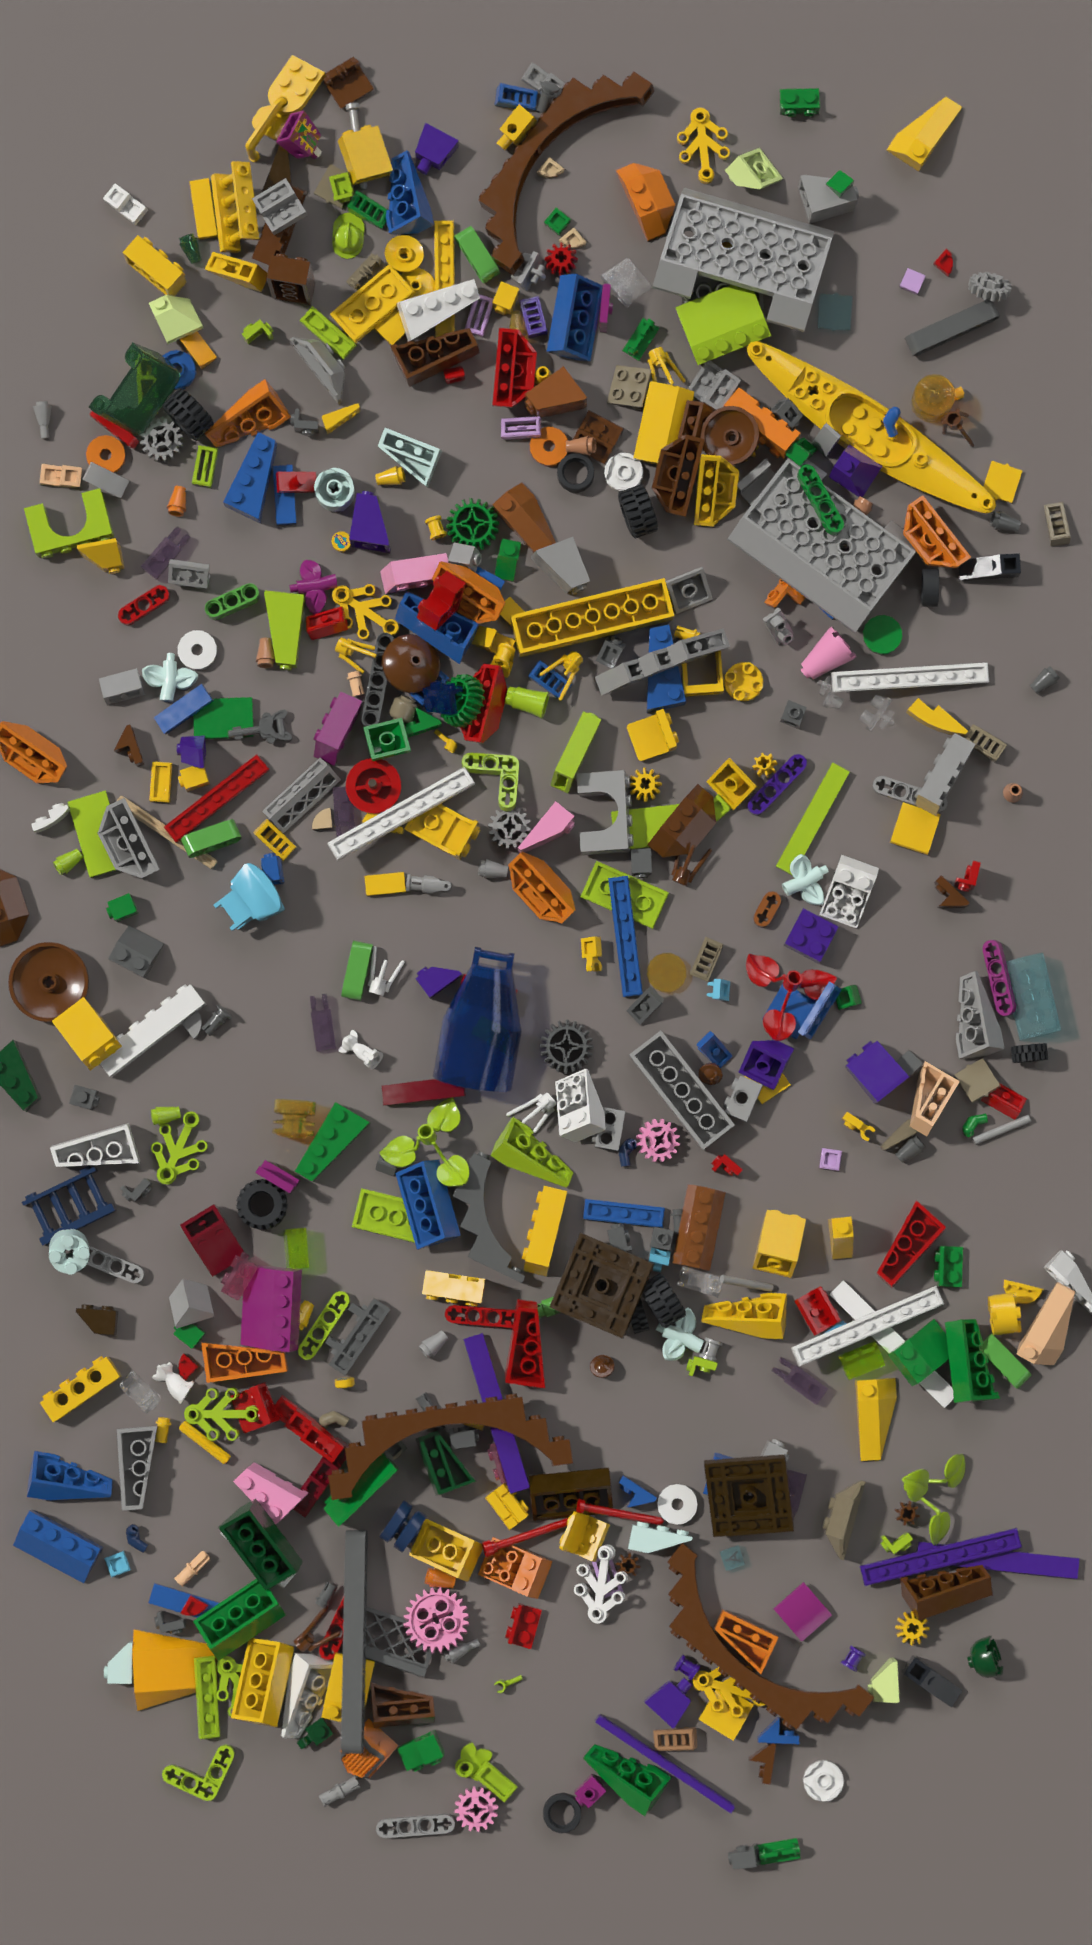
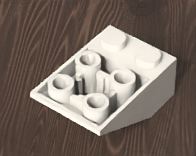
M841 855L819 915L857 928L879 868Z
M588 1069L581 1070L555 1082L559 1135L572 1142H578L606 1130L604 1110Z

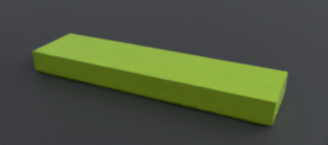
M214 1655L194 1658L198 1736L200 1740L220 1737L218 1700L216 1698V1660Z

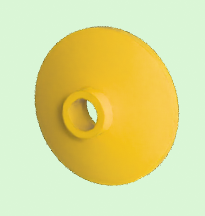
M396 236L385 247V259L396 271L411 272L417 269L423 261V247L418 240L411 236ZM401 255H406L407 258H406V259H403V258H401L400 256H401Z
M417 268L411 272H403L400 275L415 291L411 298L435 291V281L426 270ZM418 283L419 287L415 289L412 287V284Z

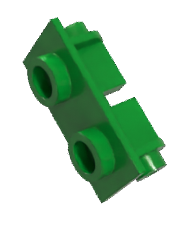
M643 318L622 351L639 361L660 328L654 325L655 322L653 320Z
M797 1838L758 1844L761 1865L801 1858Z

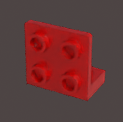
M266 1382L239 1392L238 1398L232 1400L235 1410H246L247 1407L256 1405L258 1408V1421L249 1422L246 1418H238L243 1433H248L280 1420ZM250 1410L249 1416L251 1418L255 1416V1413L252 1410Z

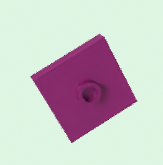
M604 284L602 289L599 331L607 333L608 315H612L613 303H610L611 284Z

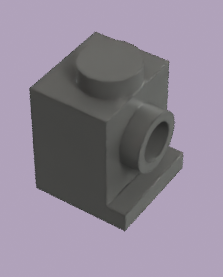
M789 398L778 400L770 410L775 415L777 421L783 419L792 430L800 424V419L804 415Z
M622 1223L610 1225L611 1229L607 1230L610 1245L623 1251L632 1250L631 1246H627V1242H630L628 1230L624 1231Z
M469 1426L458 1427L457 1432H454V1428L449 1429L452 1449L476 1446V1441H480L478 1429L470 1430Z
M758 1843L752 1844L750 1848H748V1845L737 1846L736 1850L728 1853L729 1863L732 1864L733 1870L757 1867L761 1864Z

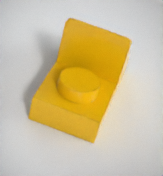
M479 626L472 645L496 654L500 643H507L514 647L516 641L497 633L496 629Z

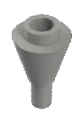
M48 401L36 402V406H33L40 425L41 438H49L48 425L52 405H48Z
M475 1639L468 1643H458L457 1647L451 1644L449 1645L450 1651L446 1648L443 1650L446 1662L450 1661L451 1664H454L470 1650L479 1647L480 1643L478 1639Z

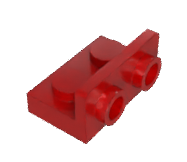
M973 861L971 865H967L964 879L957 877L954 886L958 887L957 890L963 892L974 890L981 862Z
M518 1603V1607H513L510 1617L514 1619L512 1627L508 1626L505 1638L509 1639L508 1644L528 1649L532 1648L542 1609Z

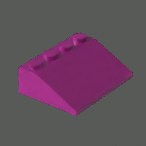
M244 1265L240 1345L282 1352L298 1350L302 1269Z

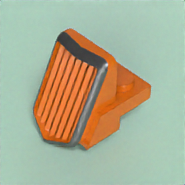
M368 1718L364 1723L363 1754H341V1761L347 1773L360 1778L368 1777L370 1779L399 1745L380 1728H374V1723Z

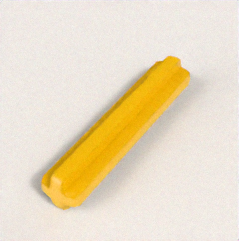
M184 1421L180 1425L179 1430L222 1464L228 1462L231 1456L190 1423Z

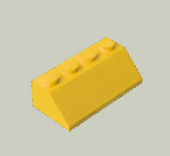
M252 1638L248 1641L231 1715L232 1719L277 1727L295 1647L281 1642Z

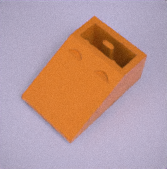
M492 1537L491 1541L497 1542L500 1541V1539ZM511 1545L499 1549L494 1556L488 1558L485 1556L478 1575L522 1595L538 1599L553 1561Z

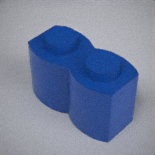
M275 853L265 854L264 858L260 859L262 871L274 885L284 884L280 856H277Z

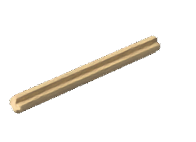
M120 796V797L117 799V801H118V800H121V799H123V798H125V797ZM125 798L136 819L186 852L182 841L180 840L178 843H175L164 829L165 824ZM207 853L194 857L210 869H213L217 864V860Z

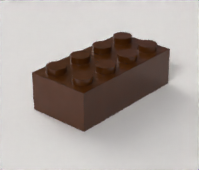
M285 254L271 255L267 281L272 299L311 305L315 287L311 263L302 257L291 259Z

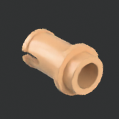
M359 671L347 673L352 697L364 695L365 692L361 681L362 674Z

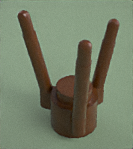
M959 409L949 412L945 420L942 421V434H946L947 426L952 430H959L970 446L974 447L973 441L962 427L963 419L961 416L968 417L969 414L961 412Z
M692 845L684 866H680L679 869L680 856H676L671 873L673 875L672 881L687 886L688 882L692 883L694 876L709 857L712 849H708L691 874L687 868L695 850V845Z
M329 1606L326 1609L323 1608L305 1631L294 1640V1644L300 1651L305 1652L308 1649L312 1652L315 1648L341 1634L336 1632L315 1644L313 1643L315 1638L310 1633V1630L324 1615Z

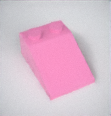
M555 801L520 844L518 852L523 851L526 853L561 837L564 833L568 835L575 826L574 815Z

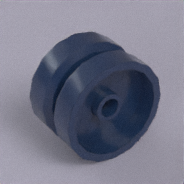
M405 1500L379 1536L388 1543L397 1533L399 1537L394 1543V1548L402 1553L408 1544L413 1542L422 1529L420 1526L427 1518V1515L421 1511H416L411 1519L407 1518L412 1511V1505Z

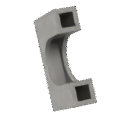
M624 770L577 774V787L580 797L604 795L614 799L618 806V816L612 826L602 831L580 832V850L583 855L631 852L630 846L634 845L633 834H630L629 828L633 826L632 815H629L628 808L632 807L631 795H628V787H631L630 775L627 776Z

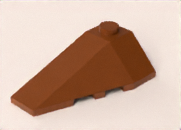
M522 482L508 490L492 504L494 511L533 553L536 550L556 543L536 497Z

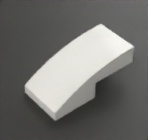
M114 184L103 198L111 207L135 225L138 224L148 211L144 205L131 197L128 192L117 184Z

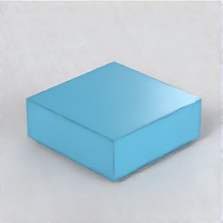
M125 1551L105 1558L111 1577L131 1570Z

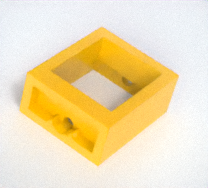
M721 651L714 652L717 684L688 686L687 663L681 665L685 697L723 694Z

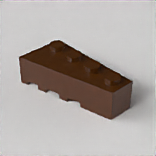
M290 185L303 206L308 191ZM265 223L252 259L269 265L271 255L285 254L296 223L276 235H273L267 223Z
M470 328L445 333L438 337H426V339L420 341H408L406 344L390 345L392 354L409 387L480 353Z
M983 1565L959 1568L953 1573L940 1571L935 1576L917 1575L916 1579L908 1580V1577L900 1578L902 1597L918 1621L992 1596L991 1576Z

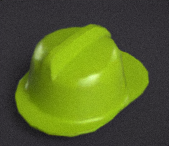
M350 212L338 216L334 222L332 246L335 253L345 259L356 257L362 251L364 241V222L361 218Z

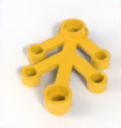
M696 108L690 115L691 123L684 131L678 133L677 142L685 145L689 140V136L696 128L698 136L686 150L680 152L679 161L683 164L689 163L691 156L699 148L702 169L699 171L698 178L701 183L709 184L714 179V171L709 166L707 146L717 153L718 157L722 160H726L729 157L730 150L728 147H721L707 136L705 127L716 134V138L720 141L727 138L728 132L725 128H719L710 121V115L706 109ZM701 114L704 118L699 120L696 116ZM723 131L725 136L720 137L718 133ZM684 135L687 139L685 141H681L679 137ZM722 150H725L727 152V155L722 156L720 152ZM686 154L689 158L687 160H683L681 156ZM705 171H708L710 173V176L705 177L703 173Z
M372 584L351 590L347 586L340 585L332 592L333 601L343 606L346 620L351 621L348 629L353 626V620L349 617L348 605L355 609L359 639L366 640L370 635L369 630L366 628L364 615L381 626L384 633H389L392 636L398 633L399 627L395 620H385L369 609L379 606L384 608L390 607L392 604L390 596L383 595L381 598L358 602L353 597L366 595L367 597L374 596L375 587ZM368 587L373 589V592L370 594L366 593ZM342 592L346 594L344 599L338 597ZM384 598L389 599V603L387 605H384L382 603V600ZM390 625L395 627L392 632L387 630V627ZM363 630L367 632L365 637L360 636V632Z
M720 1667L709 1673L698 1671L692 1679L693 1686L698 1691H704L711 1703V1709L716 1713L723 1709L724 1704L716 1698L712 1688L721 1692L730 1708L731 1716L734 1718L742 1716L743 1708L737 1705L731 1694L751 1699L757 1707L765 1706L762 1701L759 1704L750 1697L752 1693L747 1689L742 1691L737 1686H734L736 1680L732 1677L723 1682L714 1680L722 1675L718 1671ZM704 1677L706 1683L701 1684L699 1678ZM715 1702L720 1703V1709L714 1708ZM734 1708H738L740 1710L739 1715L734 1714Z

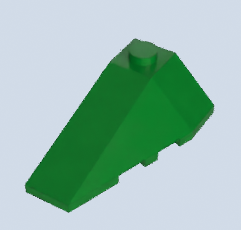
M596 1744L591 1747L583 1758L630 1807L643 1816H646L671 1780L669 1775L654 1765L648 1764L646 1766L637 1763V1759L632 1757L626 1759L619 1756L617 1752Z

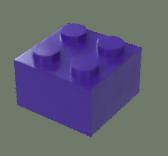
M803 908L783 946L819 964L838 926Z

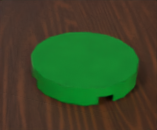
M877 615L871 618L865 624L863 630L864 643L871 652L879 655L889 654L900 645L902 639V629L899 623L893 617L887 615Z

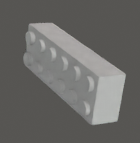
M661 1030L629 1054L634 1064L702 1151L735 1126Z

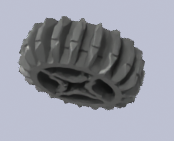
M569 1020L565 1021L566 1026H562V1022L558 1021V1028L551 1024L550 1026L553 1031L545 1030V1033L549 1035L548 1038L545 1036L541 1037V1040L546 1041V1044H540V1048H546V1051L541 1052V1056L548 1055L544 1062L547 1063L551 1060L552 1063L549 1066L551 1069L556 1064L558 1066L556 1072H560L561 1067H564L565 1074L568 1073L569 1067H571L572 1073H575L574 1066L576 1065L580 1070L583 1069L580 1062L583 1061L585 1064H588V1060L584 1057H592V1054L587 1052V1049L592 1050L594 1048L592 1045H587V1043L593 1041L592 1038H585L589 1031L581 1032L584 1025H580L577 1029L575 1028L577 1021H574L573 1025L569 1026ZM564 1031V1038L561 1042L550 1043L558 1032ZM570 1031L578 1034L583 1044L573 1043L570 1039ZM566 1037H568L569 1045L573 1046L567 1052V1057L565 1056L564 1048L556 1047L564 1044ZM550 1049L561 1051L563 1062L556 1060L551 1054ZM583 1050L577 1060L569 1063L571 1052Z

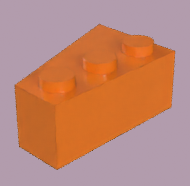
M722 1609L714 1629L762 1674L779 1637Z

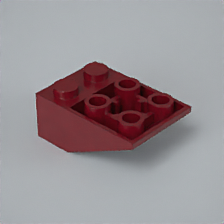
M216 1204L180 1224L189 1242L212 1277L247 1256Z

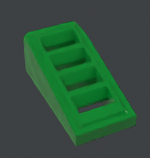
M359 191L355 192L347 206L348 212L382 230L387 222V209ZM358 201H361L360 206L358 208L355 207ZM365 205H368V208L364 213L362 210L364 209ZM374 208V209H376V211L374 212L373 216L371 217V216H369V215H370L372 209ZM381 212V213H383V215H382V217L380 218V220H379V222H378V221L376 220V218L378 217L379 213Z
M801 438L791 445L786 452V456L798 466H801L817 452V448L805 438Z

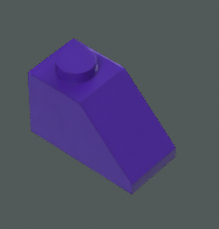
M205 736L181 737L180 744H177V756L181 755L182 763L204 768L206 759Z
M424 967L417 973L418 977L415 979L431 999L459 979L462 974L457 970L430 967L428 969Z

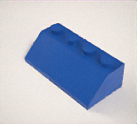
M579 274L560 275L547 352L563 358L586 362L591 361L603 285Z
M439 1159L422 1161L395 1173L417 1250L444 1243L461 1236L447 1186L440 1183L437 1178V1169L441 1165Z
M35 1510L28 1512L13 1544L16 1548L82 1583H85L103 1549L102 1546Z

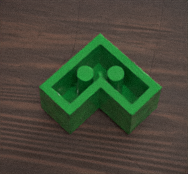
M435 1730L406 1742L397 1748L406 1770L412 1769L413 1772L424 1767L423 1764L427 1765L430 1763V1766L440 1763L445 1753Z

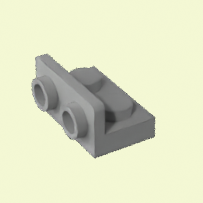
M170 559L168 583L207 589L210 581L209 564Z

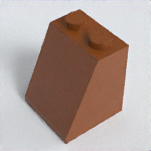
M564 366L525 394V408L531 416L534 414L536 417L540 416L543 418L587 407L586 395Z

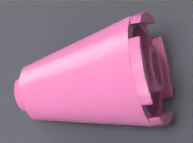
M830 627L801 663L803 667L801 671L807 679L810 677L815 679L853 660L857 656L854 652H851L850 646L833 627Z

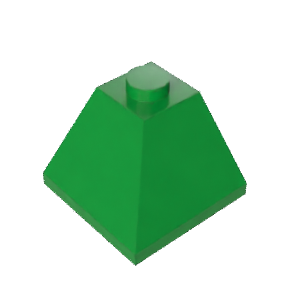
M402 718L363 727L372 761L411 752Z

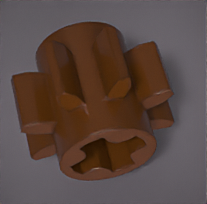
M908 1501L907 1505L900 1502V1509H894V1511L899 1513L896 1520L903 1519L904 1526L907 1521L914 1525L913 1519L920 1517L918 1514H915L918 1506L912 1508L911 1501ZM905 1508L908 1510H912V1512H910V1518L902 1516L904 1514Z
M630 1552L628 1557L625 1558L621 1554V1562L615 1563L621 1566L617 1572L624 1571L627 1575L632 1573L636 1576L635 1568L641 1567L635 1564L639 1558H631ZM627 1560H630L631 1564L634 1565L633 1567H630L629 1570H626L625 1566H622V1564L626 1563Z

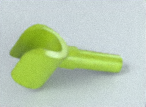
M521 1675L506 1681L500 1679L494 1685L498 1683L503 1684V1689L497 1691V1693H502L508 1686L523 1679Z

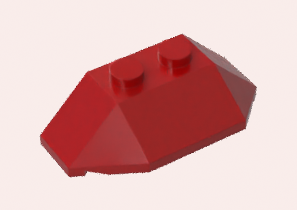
M499 328L492 406L512 408L525 399V394L534 388L537 352L519 329Z
M483 664L480 667L481 669L473 676L483 684L482 689L485 690L483 694L485 699L482 702L484 706L480 709L481 713L477 714V720H473L472 725L468 724L466 727H461L464 740L484 743L499 729L508 690L502 667L491 664Z

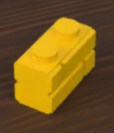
M504 1482L485 1498L510 1530L529 1516L527 1513L529 1508L523 1500L518 1501L515 1497L517 1492L509 1493L508 1486Z

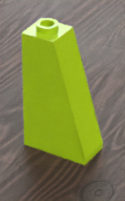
M265 590L264 596L275 662L282 670H292V668H297L305 596L302 594Z
M583 711L554 771L550 786L569 793L601 722V719L595 714Z

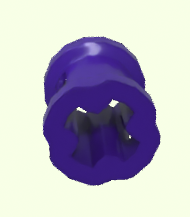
M851 1645L845 1660L841 1661V1664L857 1672V1666L866 1654Z
M683 1654L673 1670L680 1671L688 1676L689 1680H692L700 1665H695L686 1659V1656Z

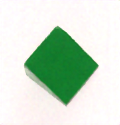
M839 170L826 185L840 198L854 184V180Z
M857 985L841 988V992L836 998L838 1010L862 1003Z

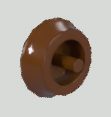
M715 1063L704 1064L698 1072L700 1080L708 1085L719 1083L723 1077L721 1068Z
M607 1355L596 1356L590 1363V1371L599 1378L610 1376L615 1367L614 1361Z

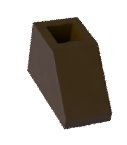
M82 1304L81 1308H76V1313L94 1334L117 1335L118 1311L113 1310L114 1306H101L100 1310L93 1309L94 1305Z

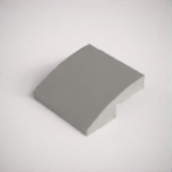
M286 178L252 198L273 235L307 216L305 209Z
M707 361L703 364L687 389L694 391V399L704 402L717 410L724 406L741 380L728 370H723L713 362Z

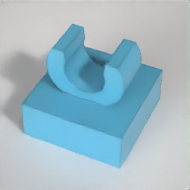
M714 979V982H708L709 986H713V993H707V996L716 1000L729 1001L730 981Z
M651 1247L649 1262H654L653 1271L661 1272L662 1264L669 1265L671 1251Z

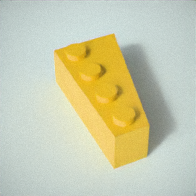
M544 1186L543 1191H538L536 1203H539L538 1210L533 1211L531 1221L535 1223L533 1229L529 1228L526 1240L530 1241L528 1248L524 1247L522 1259L525 1260L523 1271L547 1277L567 1191Z

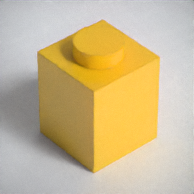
M501 281L493 299L492 308H495V311L499 314L505 315L507 313L511 315L520 294L519 288Z
M191 766L179 770L181 776H178L181 788L185 787L187 792L210 784L205 767Z

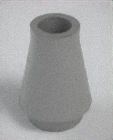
M485 859V861L480 860L478 876H483V878L507 877L508 866Z
M441 1330L437 1334L421 1341V1345L418 1347L424 1356L429 1359L437 1354L449 1338Z

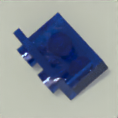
M441 681L430 683V686L423 688L426 711L447 715L456 714L455 694L462 692L463 687L455 686L454 683L442 684Z

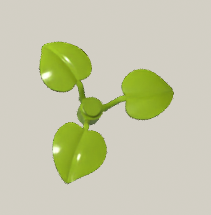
M453 1098L442 1101L429 1113L427 1118L428 1124H423L418 1128L419 1136L416 1137V1145L410 1137L399 1136L390 1141L379 1152L381 1157L389 1164L401 1168L407 1167L415 1162L416 1154L414 1151L419 1149L420 1142L422 1141L425 1145H433L444 1162L437 1169V1178L440 1183L449 1187L463 1186L469 1179L470 1170L466 1160L459 1155H453L447 1161L435 1142L437 1139L435 1132L440 1130L445 1133L451 1132L460 1124V1112Z
M962 1453L953 1455L947 1461L944 1469V1476L946 1478L929 1479V1472L925 1469L913 1471L902 1478L904 1490L907 1491L909 1499L913 1502L921 1500L936 1512V1515L931 1518L929 1524L930 1539L934 1546L946 1536L950 1528V1516L945 1511L940 1512L923 1495L928 1491V1483L948 1482L950 1488L959 1485L964 1477L966 1467L965 1458Z

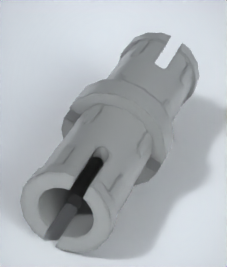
M354 1776L341 1784H335L334 1788L320 1794L319 1797L324 1807L340 1798L341 1800L344 1799L347 1794L361 1787Z

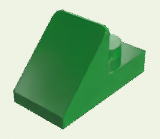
M502 539L497 557L495 576L502 580L514 582L521 542Z
M416 708L420 723L416 724V721L404 725L407 738L442 727L439 719Z

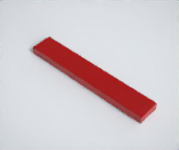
M256 754L165 825L164 829L175 843H178L183 836L192 832L270 771L269 768Z

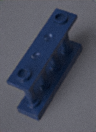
M87 1166L79 1170V1175L38 1195L34 1192L25 1196L26 1200L22 1202L23 1206L31 1204L42 1227L43 1237L39 1238L42 1246L48 1245L51 1238L58 1231L68 1229L79 1230L117 1211L113 1203L108 1204L103 1199L92 1175L98 1172L96 1167L91 1168ZM85 1178L98 1205V1210L92 1213L86 1210L74 1184ZM65 1187L68 1188L80 1214L78 1215L80 1219L74 1222L68 1219L56 1193ZM48 1195L61 1221V1228L55 1231L53 1228H50L38 1200Z

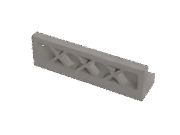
M319 758L262 812L284 833L341 779L324 760ZM330 773L333 779L329 783L323 784V778ZM312 788H317V794L314 797H308L309 791ZM297 802H303L302 808L294 811V805ZM283 815H288V821L281 826L278 820Z

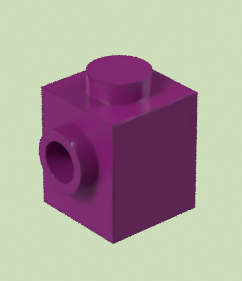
M591 1774L575 1790L577 1795L575 1799L582 1807L586 1805L590 1808L606 1792V1788Z

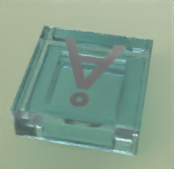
M738 1545L719 1551L726 1571L745 1565Z

